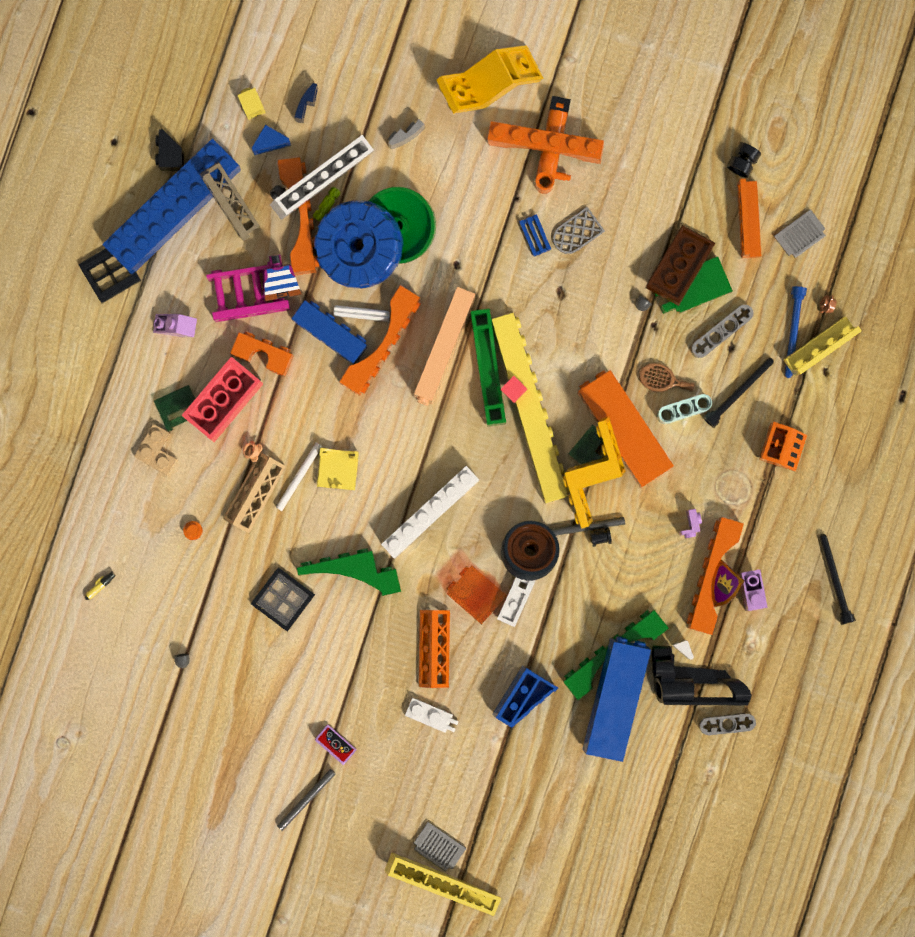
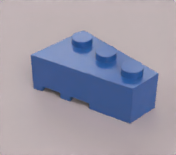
M522 665L492 715L512 728L527 716L532 709L541 704L545 698L559 688Z

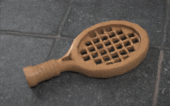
M660 363L647 364L642 367L639 373L642 385L654 392L667 391L674 386L689 390L690 392L694 390L695 383L677 380L672 370Z

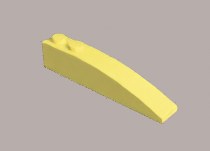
M391 853L384 870L388 876L492 916L495 915L501 897L395 853Z

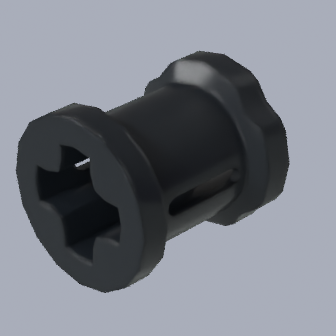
M609 527L599 531L590 530L593 547L607 542L612 544Z

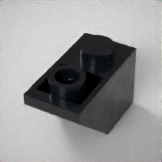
M159 129V135H156L155 138L156 147H159V154L155 155L156 165H159L158 167L161 171H179L184 166V151L163 129Z

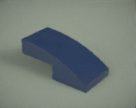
M313 83L307 89L299 102L295 114V121L298 123H304L307 105L315 107L318 92L316 83Z

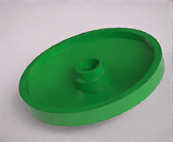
M391 187L376 193L369 200L386 209L398 223L403 236L402 257L399 264L412 262L429 249L436 233V218L430 203L420 193L405 187Z

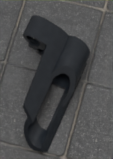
M653 645L652 673L654 677V691L660 703L664 705H749L752 696L750 690L739 679L731 678L726 670L674 666L675 656L672 654V646ZM694 684H726L731 690L733 697H694Z

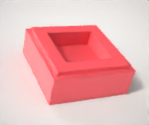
M513 376L500 390L515 403L527 391V388Z

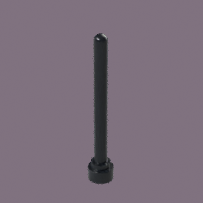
M768 358L715 411L708 412L703 417L706 423L715 428L719 424L720 416L774 363V360Z
M821 534L819 537L841 610L840 624L854 622L856 619L851 610L849 611L828 538L825 534Z

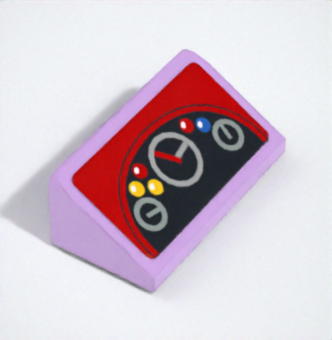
M329 725L315 738V741L342 765L357 750Z

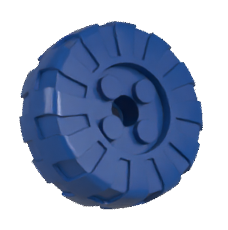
M365 200L341 203L332 208L318 225L319 229L314 239V248L317 251L316 259L321 269H324L328 274V277L338 284L357 289L373 287L390 277L400 263L403 246L402 233L391 213L378 204ZM360 239L363 240L364 245L362 250L358 248V241Z

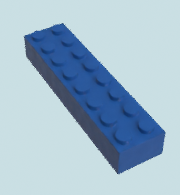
M212 138L102 245L128 272L133 274L213 198L199 174L219 162L231 180L241 171L239 164ZM217 168L210 175L214 181L220 182L221 173Z

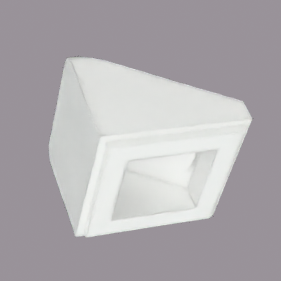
M687 640L672 644L686 658L690 660L694 658Z

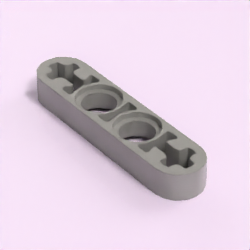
M749 305L739 306L692 345V355L696 358H703L751 320L753 309ZM740 310H748V318L742 317L739 320L742 324L739 325L736 318L742 313ZM727 320L733 321L735 324V328L732 331H728L724 327ZM712 332L720 335L719 342L714 343L710 340L709 336ZM705 338L707 343L710 346H712V348L706 346L703 349V354L701 352L696 353V345L702 346L705 343V341H703V339Z

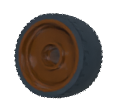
M524 521L512 527L505 535L501 546V558L506 569L514 577L525 581H533L546 576L552 571L559 557V542L551 528L536 521ZM525 549H532L534 551V555L528 556L525 553Z

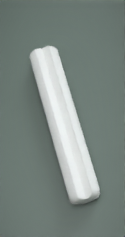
M338 305L334 307V315L339 317L386 322L390 319V312L385 310Z

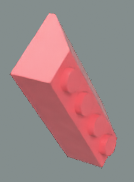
M230 357L182 416L211 441L215 442L262 387L263 383L234 358Z

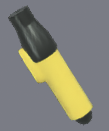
M111 571L108 575L100 577L95 582V586L86 593L85 599H92L111 582L115 574Z

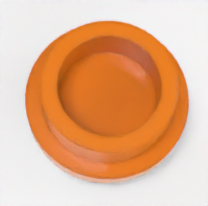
M190 521L185 524L183 533L187 539L197 540L201 537L203 528L200 523Z

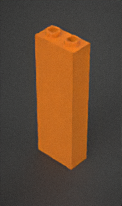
M603 370L595 376L596 380L590 383L588 380L580 385V390L577 393L597 423L602 418L609 416L622 461L639 487L642 488L674 467V465L612 371L610 370L606 373Z

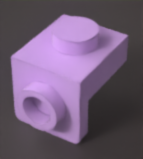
M696 509L686 511L690 530L679 532V535H684L685 538L695 537L696 532H700L699 524H702L700 512L697 513Z

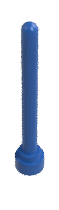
M792 286L791 289L794 304L787 356L796 351L801 302L807 293V288ZM786 365L785 377L791 378L793 374Z

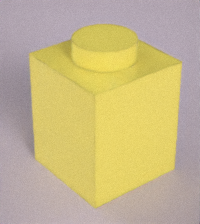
M246 88L241 91L238 97L248 120L266 113L255 88Z

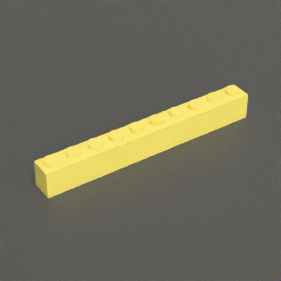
M514 313L491 319L508 380L515 376L527 388V391L515 404L544 502L546 504L567 498V493L570 490L569 487H565L562 474L565 473L562 463L558 464L556 456H559L557 445H553L551 438L554 437L551 426L547 427L546 419H548L546 408L542 409L540 401H543L541 391L536 390L535 383H537L536 374L530 370L529 365L532 364L531 357L524 350V346H527L524 335L520 336L518 328H521L519 317H515Z

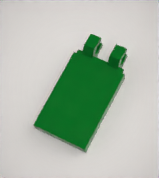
M717 256L705 261L680 305L678 306L672 302L663 304L660 307L662 313L665 314L676 309V312L680 314L733 292L719 257Z

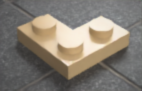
M153 424L134 457L168 476L177 462V459L162 451L171 434Z

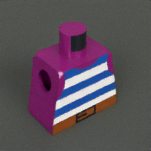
M280 254L269 256L271 267L263 269V300L269 301L301 295L292 266L290 264L282 265Z

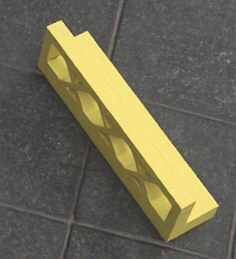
M845 316L783 360L793 375H800L862 330L859 326L853 327Z

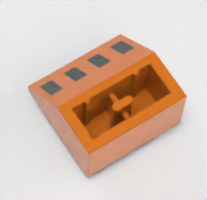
M770 423L759 460L796 472L807 435L780 423Z

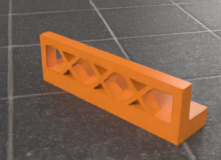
M740 179L737 183L741 258H760L761 240L757 181L746 182V179Z
M420 610L419 687L449 688L450 610ZM438 614H443L441 626L438 623ZM440 634L443 636L441 645L438 643V636ZM441 653L443 661L439 664L438 655ZM439 673L442 674V684H437V675Z

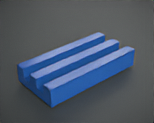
M537 214L519 221L533 257L551 250ZM532 221H535L539 233L546 247L544 249L540 243V240L532 224ZM527 223L538 246L539 251L537 252L525 227V224Z

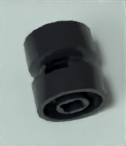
M740 142L734 152L736 156L731 157L727 168L738 176L748 178L753 170L752 164L757 163L761 152L747 143Z

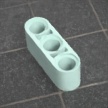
M701 394L666 405L657 412V419L661 424L665 425L704 413L711 408L712 399L706 394ZM699 399H705V400H706V402H707V407H706V408H700V407H699V405H698V400H699ZM680 405H687L689 413L682 414L679 409ZM663 410L670 412V420L662 418L661 413Z

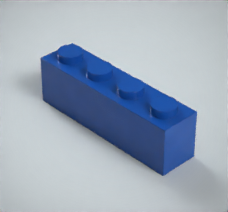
M304 301L291 318L292 321L351 364H356L367 349L366 340L358 334L356 336L351 334V329L345 324L341 323L339 325L334 322L336 318L328 312L323 314L319 311L320 307L313 301H310V303Z

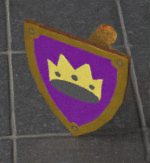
M722 559L719 561L713 575L712 599L714 607L723 606L731 602L745 582Z

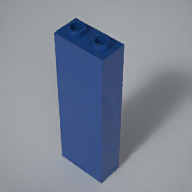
M617 636L616 639L610 638L582 750L587 755L623 762L651 649L646 646L645 642L635 641V643L627 642L628 639Z

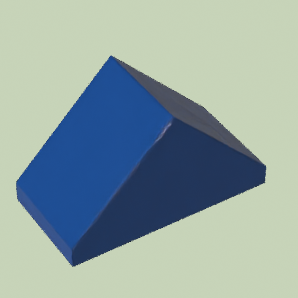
M265 125L255 141L252 151L254 155H259L289 147L291 143L288 137Z

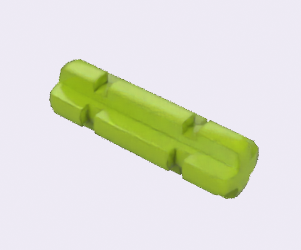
M331 187L328 192L329 195L325 196L318 207L319 210H316L313 214V218L319 222L325 216V213L329 212L335 203V198L337 199L340 195V191L335 187Z

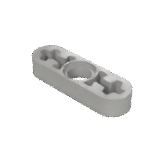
M748 713L706 717L699 723V729L705 735L746 732L753 730L756 726L754 716ZM738 717V721H744L745 717H747L752 723L747 728L745 725L740 724L738 725L739 729H736L737 722L735 718ZM719 719L718 726L720 731H717V727L710 728L709 732L703 728V725L707 723L706 721H709L710 724H717L716 720ZM725 719H731L733 722V726L729 730H725L722 727V722Z

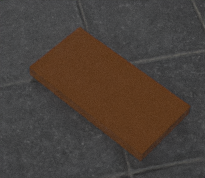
M682 225L645 288L679 306L715 246V242Z

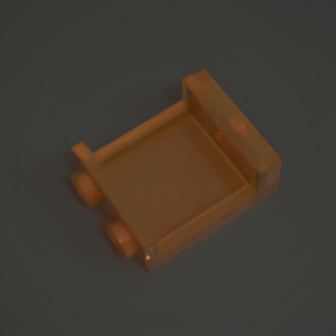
M471 565L470 568L465 566L459 573L461 578L458 582L453 580L446 588L449 591L447 595L482 625L507 595L474 566Z

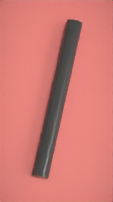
M620 517L592 522L589 527L582 529L580 524L553 528L552 531L557 536L625 525V519Z
M330 769L277 827L283 831L336 773Z

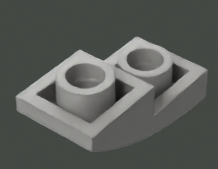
M418 119L416 123L412 122L406 129L407 133L402 129L398 132L394 131L388 138L389 148L395 149L410 142L425 129V124Z

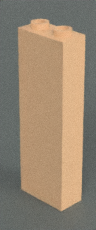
M457 287L415 390L414 396L417 398L418 403L428 406V403L433 405L475 301V293Z

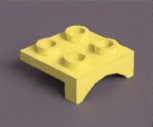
M320 448L317 487L355 491L359 452Z

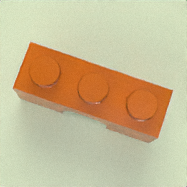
M246 331L244 334L238 333L230 353L232 356L250 363L255 353L265 352L268 355L266 369L283 377L286 376L294 357L290 353V349L283 346L279 348L272 346L273 342L262 339V341L254 339L255 335Z

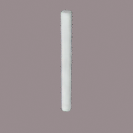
M317 442L315 443L276 508L283 511L319 453L320 448H322V445Z

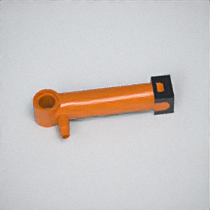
M552 96L545 131L564 134L571 99ZM541 151L535 180V188L539 193H549L553 189L555 179L570 181L571 175L557 172L560 154ZM541 179H547L549 180L550 184L544 187L540 184L539 181Z

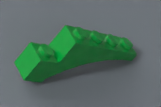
M368 548L357 550L356 555L350 556L349 552L339 554L338 559L331 560V557L319 559L320 563L312 564V561L300 563L301 567L297 568L299 576L330 573L352 577L376 588L382 593V596L402 592L397 569L392 570V566L381 569V573H378L373 551H368Z

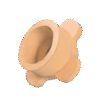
M250 441L243 448L244 457L246 459L250 458L252 462H256L263 449L262 445H257L254 441Z

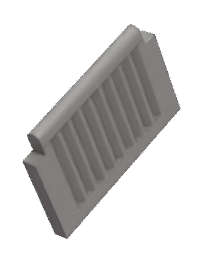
M810 209L776 234L774 238L788 256L792 254L796 258L826 235L823 233L825 230L824 226Z
M429 822L414 842L417 845L414 849L416 852L445 872L448 868H454L466 850L464 846Z

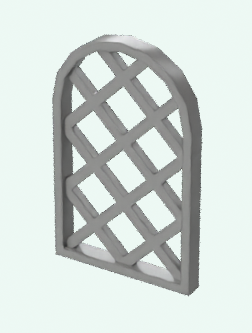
M586 207L555 230L553 243L560 252L572 254L600 236L605 230L589 208ZM585 211V216L579 217ZM587 212L591 215L593 219L587 218ZM574 219V225L567 224ZM577 219L584 220L583 226L576 225ZM586 220L593 221L592 228L585 227ZM595 222H596V224L599 226L600 229H595V228H594V227H595ZM564 226L563 233L558 232L559 229ZM566 226L573 227L572 234L565 233ZM575 228L582 229L581 236L574 235ZM584 230H591V237L584 236ZM594 231L600 232L593 237ZM556 234L562 235L561 242L555 241ZM564 236H571V243L564 242ZM574 237L581 238L580 245L573 244ZM583 239H589L582 245ZM563 245L570 246L569 251L562 250ZM572 246L579 247L572 251Z

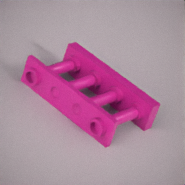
M270 261L267 262V265L227 272L214 270L211 271V274L206 275L208 281H214L218 304L217 312H212L215 322L291 310L289 301L284 298L274 299L272 303L263 301L259 273H263L264 268L271 267ZM252 275L256 302L254 306L247 307V304L244 303L240 276ZM233 278L237 305L235 306L236 309L228 310V307L225 305L222 279Z

